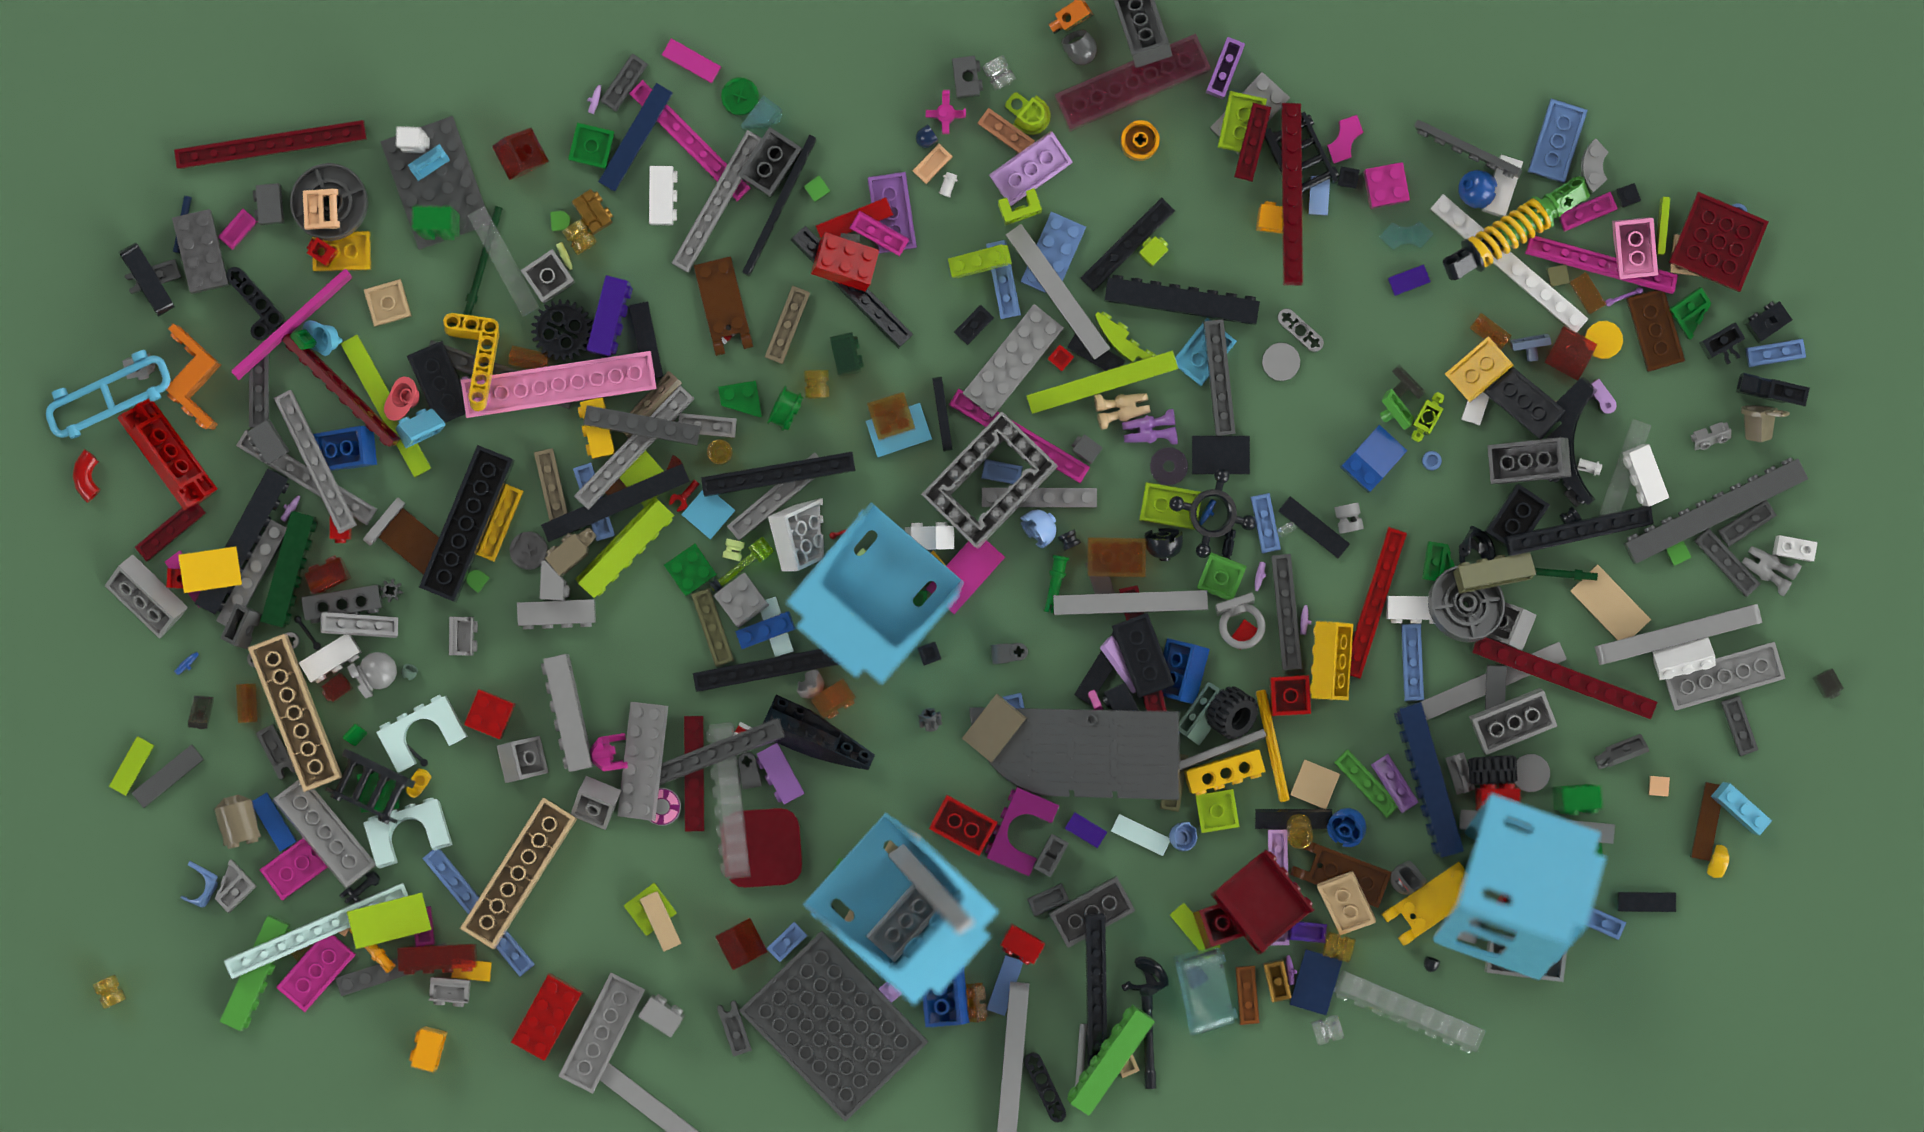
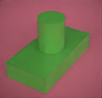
M1392 388L1386 391L1382 402L1387 409L1380 413L1381 419L1384 422H1388L1395 418L1404 430L1409 428L1414 416Z

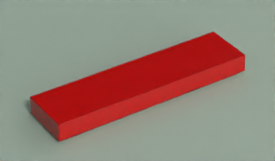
M887 197L816 225L820 239L825 232L838 237L854 232V230L850 229V226L859 211L877 221L894 216Z

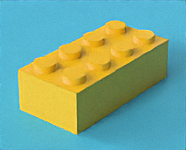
M1316 621L1313 631L1315 644L1312 648L1314 660L1311 667V698L1349 700L1353 624Z

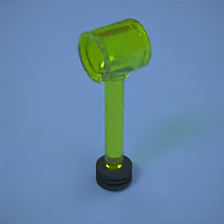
M763 536L748 547L751 554L719 580L714 578L713 582H709L713 591L718 592L724 588L723 586L755 559L761 563L774 552V549Z

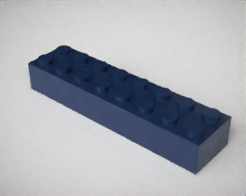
M1422 702L1396 708L1397 713H1394L1396 723L1401 725L1402 731L1399 734L1402 743H1406L1407 750H1404L1407 761H1411V777L1413 780H1416L1418 787H1415L1416 795L1422 799L1423 805L1420 808L1423 817H1427L1428 824H1425L1428 835L1433 838L1431 843L1432 851L1441 858L1464 852Z

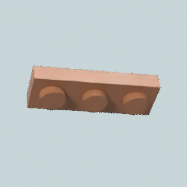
M990 108L986 110L977 123L1017 153L1022 152L1035 142V140Z

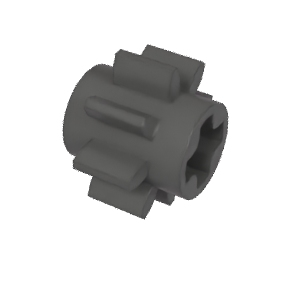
M392 579L391 583L384 580L385 586L379 588L384 593L381 595V598L388 597V602H391L392 598L398 601V594L404 593L399 590L402 584H394L395 579ZM389 586L395 587L394 595L387 594Z
M934 708L924 709L918 715L920 728L925 727L926 731L933 732L938 729L939 725H942L941 713L936 712Z

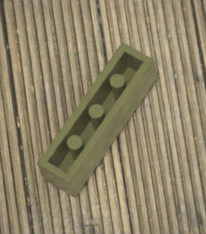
M1530 552L1509 557L1499 555L1494 560L1489 561L1487 558L1476 561L1474 564L1464 562L1459 564L1453 572L1459 594L1531 580L1536 575Z

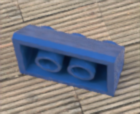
M1167 638L1163 655L1175 685L1163 689V697L1193 704L1199 693L1210 649Z
M963 967L939 995L929 988L922 996L925 1028L970 1023Z

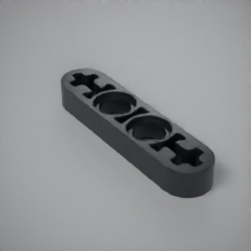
M942 376L934 377L932 380L943 452L951 451L953 449Z
M1031 1052L1025 1057L1027 1070L1050 1119L1057 1123L1062 1122L1066 1117L1063 1103L1041 1056L1036 1052ZM1031 1056L1039 1059L1036 1062L1038 1068L1040 1066L1043 1067V1069L1037 1070L1034 1074L1031 1072V1070H1035L1033 1064H1028ZM1039 1073H1044L1047 1076V1081L1044 1084H1039L1036 1081V1076ZM1046 1091L1054 1092L1055 1098L1053 1101L1049 1102L1044 1099ZM1057 1101L1060 1103L1056 1105L1057 1109L1063 1111L1059 1119L1057 1116H1052L1054 1114L1053 1107L1048 1108V1105H1053Z

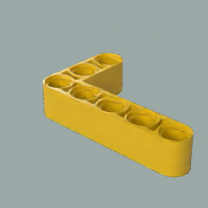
M449 313L443 319L444 331L448 336L479 340L469 390V403L474 411H482L487 405L499 340L498 322L492 318ZM450 323H456V324H457V325L454 326V327L448 326ZM471 325L475 326L474 329H468L467 327ZM488 328H493V329H495V330L492 331V332H487V331H486ZM486 345L491 346L490 349H484L483 347ZM481 363H488L486 367L480 366ZM479 380L485 381L483 384H477L476 382ZM475 398H482L479 402L474 401Z

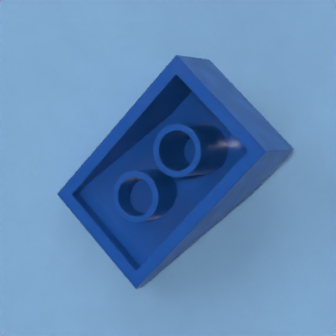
M1378 425L1340 467L1369 493L1407 450L1382 426Z
M366 426L313 434L331 471L377 465L374 432L368 430Z

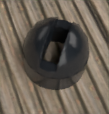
M1425 957V969L1428 972L1436 971L1440 961L1432 957Z

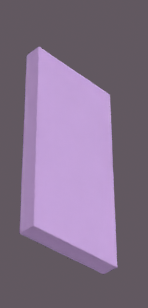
M1050 131L990 173L989 176L1002 196L1008 198L1011 207L1027 195V190L1038 188L1073 162L1054 133Z

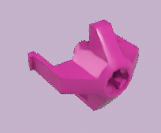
M943 90L942 105L937 110H926V118L937 119L942 124V134H949V124L954 119L966 118V108L955 110L950 105V90Z
M625 733L598 738L590 748L592 763L602 771L627 769L628 764L623 762V760L612 762L616 750L615 746L610 745V742L626 740Z

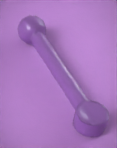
M1638 287L1630 293L1614 299H1607L1605 303L1607 306H1611L1619 300L1635 294H1642L1643 288Z

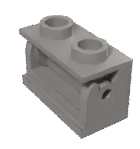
M449 617V655L474 656V652H477L478 643L477 640H474V633L478 632V621H474L475 617Z
M432 976L430 978L429 1001H433L434 1005H445V1002H452V1006L464 1007V1003H469L471 980Z

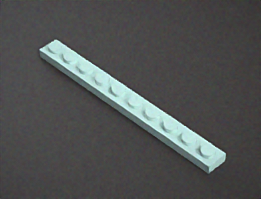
M402 882L224 960L225 965L233 979L350 928L347 911L408 896V893Z

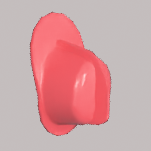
M404 376L397 379L384 405V413L390 420L397 421L402 419L419 402L420 394L418 388L410 377Z

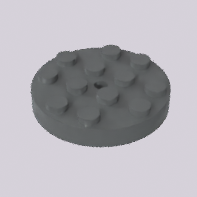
M324 163L311 167L297 179L291 192L290 207L295 221L308 235L314 238L318 237L324 241H334L349 236L362 224L368 209V195L364 184L352 170L339 164ZM338 189L337 217L338 221H340V228L305 230L303 191ZM329 196L324 197L325 221H330V209L326 204Z
M1458 566L1452 567L1443 572L1430 588L1428 595L1430 616L1437 628L1454 640L1461 642L1482 640L1490 635L1502 621L1505 611L1503 592L1500 586L1459 594L1453 573ZM1463 602L1468 603V608L1463 605Z

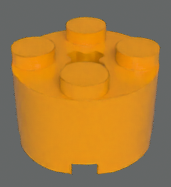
M1144 120L1130 123L1123 130L1121 136V148L1124 154L1135 161H1144L1151 158L1156 153L1160 142L1157 129L1150 122ZM1139 136L1142 137V140H1145V142H1142V145H1138V142L1135 141Z

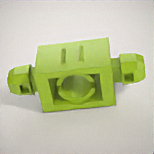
M1436 392L1431 398L1432 402L1425 400L1412 424L1413 427L1417 428L1411 435L1412 440L1420 442L1424 437L1423 433L1429 435L1444 410V408L1439 406L1444 400L1443 394ZM1432 409V421L1425 423V425L1421 424L1424 423L1423 414Z

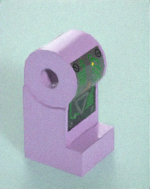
M1596 379L1591 384L1598 391L1592 397L1597 402L1601 413L1610 414L1617 407L1616 401L1600 379Z

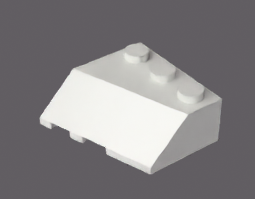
M823 498L796 504L768 516L782 572L799 571L822 560L824 557V541L820 523H823V516H820V505H823Z

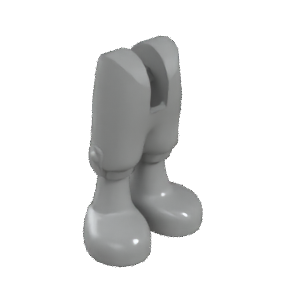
M1751 546L1748 552L1756 559H1760V562L1757 564L1754 560L1745 557L1742 564L1760 576L1761 580H1771L1778 587L1779 595L1784 597L1792 582L1778 576L1772 569L1794 580L1802 566L1798 563L1792 566L1780 563L1781 561L1777 555H1771Z

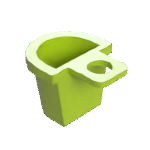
M1015 92L1005 103V107L1017 116L1012 125L1026 135L1040 134L1048 127L1051 117L1049 107L1037 95L1028 101ZM1014 99L1022 101V107L1018 110L1013 109L1011 106V102Z

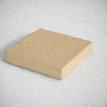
M401 279L364 289L374 327L412 316Z
M1304 759L1290 795L1326 809L1340 774Z

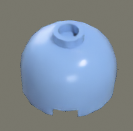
M1037 509L1031 510L1020 517L1023 530L1029 538L1033 537L1038 541L1036 543L1038 547L1044 548L1053 541L1056 535V519L1051 513L1047 514L1045 511Z

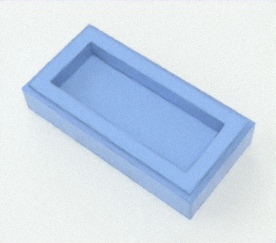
M1330 179L1310 188L1308 214L1328 215Z

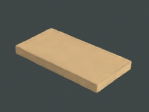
M1597 564L1590 571L1591 573H1598L1597 581L1582 579L1570 592L1616 640L1635 636L1651 619Z

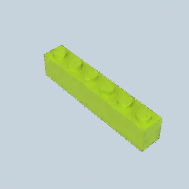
M653 497L575 578L577 583L593 598L602 595L606 590V586L619 577V572L623 568L629 567L633 562L632 559L646 549V544L650 540H655L659 535V531L672 522L674 514L656 497Z

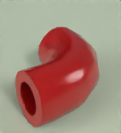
M84 449L74 464L73 480L75 489L89 503L100 491V488L92 479V471L99 460L88 450Z

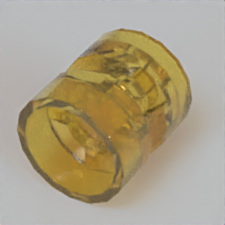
M583 219L576 221L562 231L567 241H572L571 247L577 255L588 250L598 242L594 235L588 232V226Z
M829 370L804 371V382L807 383L805 398L830 397L829 386L826 385L829 381Z
M717 439L709 444L707 455L716 465H724L731 460L733 450L728 442Z
M1298 814L1292 816L1287 822L1289 843L1294 848L1304 849L1310 846L1313 841L1311 821L1305 815Z
M1329 932L1322 955L1330 958L1337 956L1338 960L1349 963L1354 950L1355 939L1346 936L1341 938L1339 934Z
M116 975L92 985L97 995H101L99 1001L103 1009L126 999L123 990L117 988L119 983Z

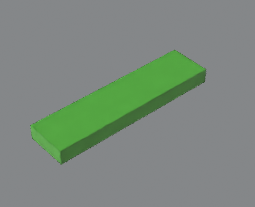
M1348 749L1334 761L1335 765L1386 818L1398 808L1389 792Z

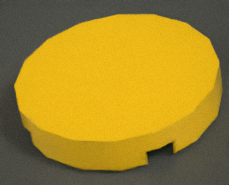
M1599 321L1591 325L1586 331L1584 337L1585 347L1593 357L1609 359L1621 350L1623 334L1614 323Z

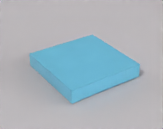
M702 490L681 515L711 540L736 510L718 495L704 497Z

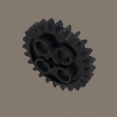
M559 299L557 305L552 300L551 307L544 304L546 310L539 309L540 317L534 316L537 323H531L532 326L536 327V330H532L531 333L537 335L532 340L539 341L536 348L543 347L541 354L548 352L549 359L552 355H555V361H558L560 356H562L564 362L566 361V356H569L571 360H573V354L580 357L579 350L586 351L584 344L588 345L589 341L587 338H590L588 331L592 330V327L588 326L592 320L585 319L588 316V312L582 314L583 307L581 306L576 309V302L570 306L568 299L565 304ZM555 313H562L563 319L561 322L553 321ZM573 321L580 323V328L577 331L570 329V324ZM547 322H550L560 328H562L564 325L565 329L568 332L577 335L578 338L575 339L565 333L559 335L560 332L557 329L548 326ZM547 330H553L555 334L550 340L544 337ZM563 339H571L572 344L569 348L562 347Z

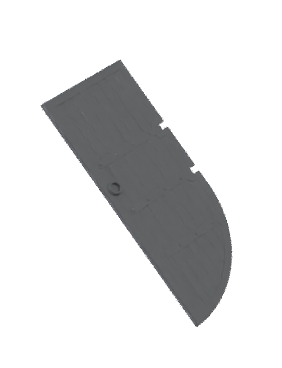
M969 707L971 725H973L986 707ZM1016 708L1027 719L992 763L988 760L993 768L1005 779L1022 789L1040 795L1069 797L1070 790H1074L1075 797L1113 798V791H1117L1118 798L1179 800V712Z

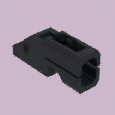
M1742 373L1739 376L1736 393L1805 407L1810 387Z

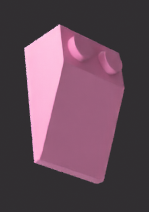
M1645 217L1612 221L1619 279L1657 276L1658 266L1653 218Z

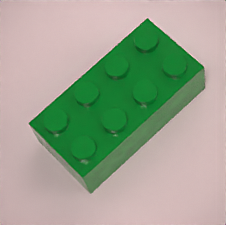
M413 206L412 230L424 238V240H435V237H441L443 240H455V237H459L460 214L452 207Z
M1581 784L1553 787L1554 810L1560 811V814L1578 815L1579 812L1590 814L1598 813V809H1603L1601 785Z

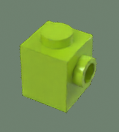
M1156 236L1153 239L1149 237L1142 244L1144 248L1139 252V255L1153 267L1168 252V243L1162 237L1159 239Z

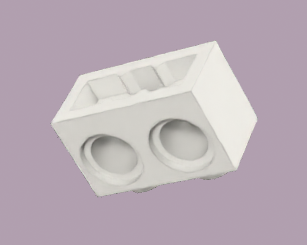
M1779 535L1775 537L1772 555L1812 562L1815 559L1818 542Z

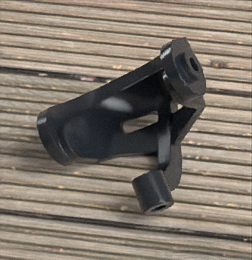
M1471 526L1464 540L1459 545L1460 564L1465 562V557L1470 554L1471 548L1477 550L1482 559L1494 560L1496 557L1495 547L1490 537L1482 529ZM1474 536L1480 541L1479 543L1475 541Z
M1141 956L1136 958L1134 962L1136 967L1145 974L1146 984L1134 985L1127 981L1122 984V989L1124 991L1129 989L1140 991L1141 996L1154 995L1169 985L1168 976L1157 961ZM1153 974H1155L1158 977L1160 982L1156 981V979L1153 977Z

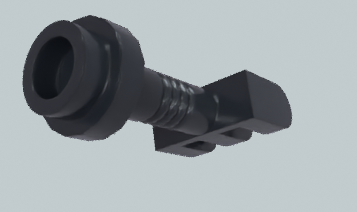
M374 871L368 872L366 874L367 879L355 890L348 887L339 896L343 898L347 894L349 895L344 901L346 904L352 899L354 903L361 901L359 896L372 884L374 886L379 884V880H381L379 875Z

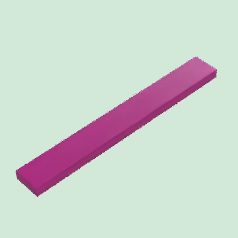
M642 80L629 94L643 106L652 89ZM666 105L657 122L718 182L727 164ZM741 180L732 197L738 202L751 188Z
M1538 236L1528 239L1525 254L1619 279L1617 259L1615 257ZM1658 269L1657 276L1619 280L1673 294L1678 275Z
M342 270L232 369V374L240 380L278 346L287 334H291L353 278L348 270Z
M958 388L949 406L987 427L999 412H996L991 417L962 394L964 391ZM1014 422L1058 465L1056 468L1058 471L1081 483L1090 466Z

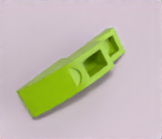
M1104 311L1101 314L1099 312L1095 314L1097 323L1106 339L1131 363L1134 362L1136 357L1142 360L1156 355L1148 349L1145 351L1140 349V344L1130 338L1128 341L1126 338L1130 332L1127 331V326L1121 322L1114 323L1111 321L1112 317Z

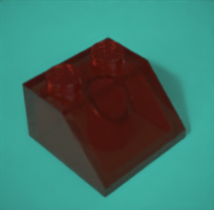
M532 128L506 136L492 146L509 180L523 176L549 162Z
M1563 326L1547 353L1544 363L1578 381L1588 365L1597 343Z
M335 555L326 559V564L319 566V564L308 568L309 572L305 573L312 594L318 595L351 579L342 557L337 558Z
M751 918L715 936L732 970L768 952Z

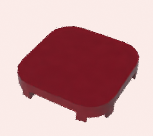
M786 808L743 810L734 812L727 817L723 825L725 870L731 883L744 888L790 884L799 877L803 865L800 824L792 811Z

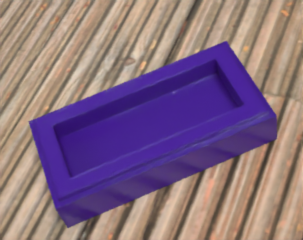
M1424 264L1388 278L1394 296L1431 282Z
M1074 812L1065 827L1066 830L1096 848L1099 847L1107 834V831Z
M1299 921L1288 930L1287 940L1325 943L1327 924Z

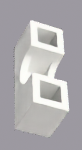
M397 127L396 146L401 148L403 153L425 154L426 149L430 147V138L421 128Z

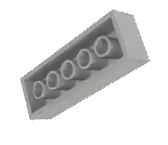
M563 654L543 659L544 663L541 664L542 672L548 678V682L545 683L547 693L552 695L553 700L550 701L552 713L555 712L557 720H554L555 729L560 731L561 735L558 742L560 750H564L565 757L562 758L564 768L572 772L593 767L590 744L569 654Z

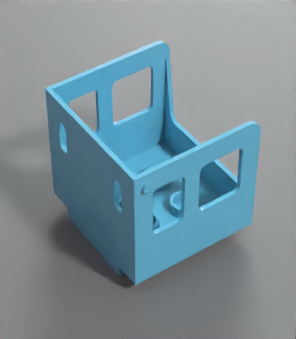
M871 502L865 510L862 509L860 511L859 517L797 587L787 603L803 616L797 627L850 673L857 677L865 669L882 684L957 598L964 581ZM874 530L877 533V539L863 555H856L854 547L868 531ZM928 581L935 582L937 585L936 590L922 606H916L913 603V598Z
M1490 794L1465 830V834L1468 837L1477 841L1459 902L1435 933L1433 940L1441 946L1540 980L1553 963H1557L1587 927L1606 857L1595 854L1601 832ZM1490 889L1507 895L1511 898L1512 903L1507 906L1489 900L1483 896V890ZM1472 918L1479 919L1517 934L1514 938H1508L1471 925L1469 921ZM1461 932H1468L1504 945L1506 949L1502 954H1498L1459 942L1456 938Z
M887 813L878 820L803 904L815 919L818 918L914 1005L929 988L938 995L991 937L983 928L998 912L993 905L923 840ZM892 841L898 847L904 844L973 919L975 924L958 935L936 911L926 928L907 943L902 955L895 962L891 960L866 935L907 891L912 883L890 860L888 853L883 848L884 843ZM834 899L841 900L853 911L854 918L852 921H845L831 908V902Z

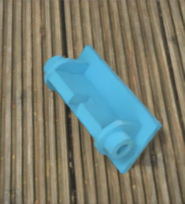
M439 144L408 164V166L419 181L450 161V159Z

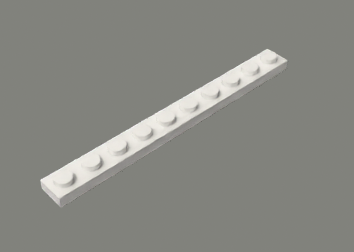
M1444 194L1430 209L1464 239L1471 236L1475 237L1477 232L1484 230ZM1502 252L1501 259L1493 257L1494 265L1575 334L1588 320L1584 314L1513 253L1504 254Z

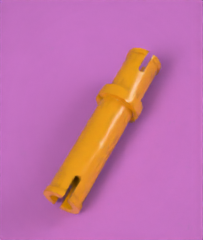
M377 944L364 947L372 956L371 959L374 962L376 961L386 973H389L396 966L385 954L386 951Z

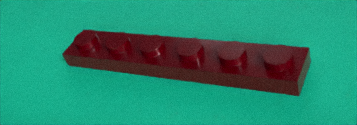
M684 716V754L704 747V716ZM704 769L684 776L685 832L705 831Z

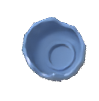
M1190 822L1177 823L1171 828L1169 833V840L1172 846L1179 851H1188L1193 848L1198 838L1197 829Z

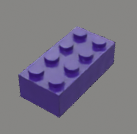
M605 276L587 346L588 352L605 357H612L613 354L616 355L619 345L616 339L617 336H621L623 330L621 320L622 317H626L628 306L625 304L627 298H631L633 291L629 281Z

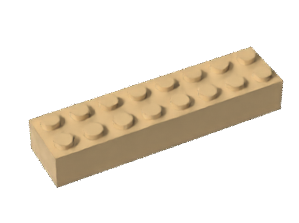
M282 634L249 647L250 655L303 791L306 792L342 778L288 635Z
M543 797L460 929L490 948L495 949L577 818Z

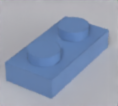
M794 921L766 949L780 962L808 935Z

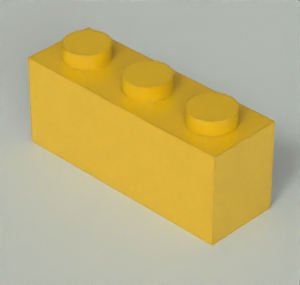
M604 398L580 402L581 407H578L579 417L584 419L587 405L606 409ZM586 425L582 426L583 436L587 437L589 442L586 445L588 456L591 455L592 459H597L615 454L611 430Z

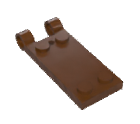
M731 256L694 265L716 356L725 354L722 338L739 333L743 348H752L753 343ZM731 325V330H727L726 326Z
M1303 839L1300 848L1315 853V858L1310 871L1293 866L1290 875L1317 885L1318 883L1353 871L1368 904L1379 908L1392 872ZM1322 863V868H1318L1317 864Z

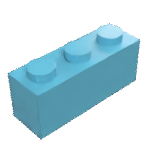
M1722 782L1711 796L1752 834L1761 835L1772 822L1731 783Z

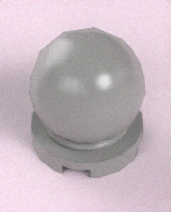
M383 652L370 653L362 659L360 666L352 663L347 667L352 678L355 677L361 684L357 687L365 698L373 696V689L381 690L387 688L397 675L395 661Z

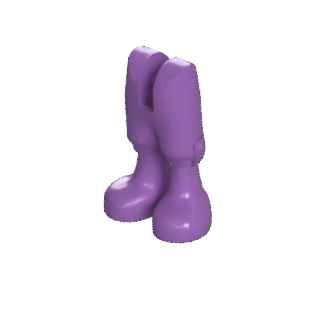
M1168 409L1165 415L1158 418L1146 415L1144 418L1122 423L1123 430H1138V433L1124 435V442H1148L1151 444L1157 438H1164L1169 440L1172 445L1178 444L1176 427L1162 430L1152 429L1156 426L1175 425L1174 409Z

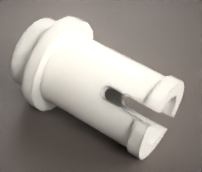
M946 172V175H943L945 178L939 194L951 197L955 181L957 182L958 180L956 179L957 175Z
M1580 458L1577 468L1596 476L1600 475L1603 464H1599V461L1595 463Z

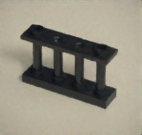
M1305 111L1301 113V129L1306 127L1310 137L1302 141V149L1314 144L1318 155L1302 162V170L1322 161L1327 172L1302 183V194L1305 193V190L1328 179H1331L1334 184L1338 181L1337 177H1339L1335 166L1331 167L1313 130L1312 125H1314L1310 114L1306 115ZM1269 128L1265 132L1264 139L1282 174V149H1280L1277 143L1281 139V130L1272 132Z
M344 749L342 756L348 758V764L336 790L327 787L325 791L332 793L330 797L340 802L344 799L379 816L378 820L383 823H397V819L390 817L402 789H405L406 786L413 789L416 781L353 751ZM361 764L364 766V771L352 797L342 794L354 767ZM375 771L379 773V781L368 804L365 805L358 800L370 774H373ZM392 779L395 781L394 785L396 786L382 813L374 809L386 782Z

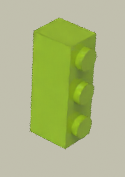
M1003 244L948 258L953 278H962L1012 264L1008 245Z

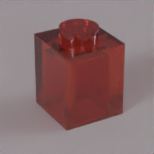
M339 673L322 686L324 690L322 694L327 701L336 702L354 688L343 673Z

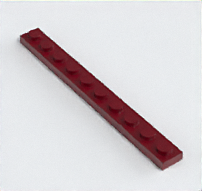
M1282 103L1283 285L1302 286L1301 103Z
M360 120L175 149L174 153L177 169L362 141L367 140L365 122Z
M1487 637L1475 641L1472 649L1474 654L1650 720L1658 703L1655 700Z

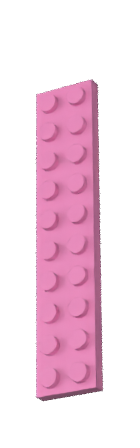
M651 351L492 375L487 405L482 411H474L470 407L469 390L472 378L461 380L466 418L657 389ZM479 380L476 383L483 384L485 383V381ZM479 397L474 399V401L476 402L482 400V398Z

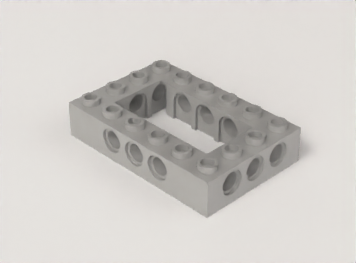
M1001 411L921 495L972 545L979 549L1050 476L1058 465ZM1005 441L1031 467L1021 473L1022 476L1013 485H1010L1005 494L1000 499H996V503L986 513L983 512L979 517V521H977L951 495Z

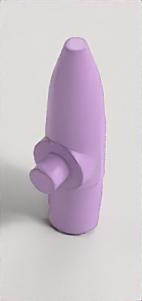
M601 85L596 87L592 98L588 97L587 101H590L588 112L591 114L595 113V109L598 106Z
M299 495L288 506L284 505L285 512L281 516V520L284 522L289 518L291 510L294 511L300 500Z
M1264 562L1259 563L1256 572L1255 591L1259 590L1263 578L1266 577L1264 572L1266 563Z
M1304 605L1301 613L1300 634L1306 635L1308 624L1311 625V621L1308 620L1307 605Z

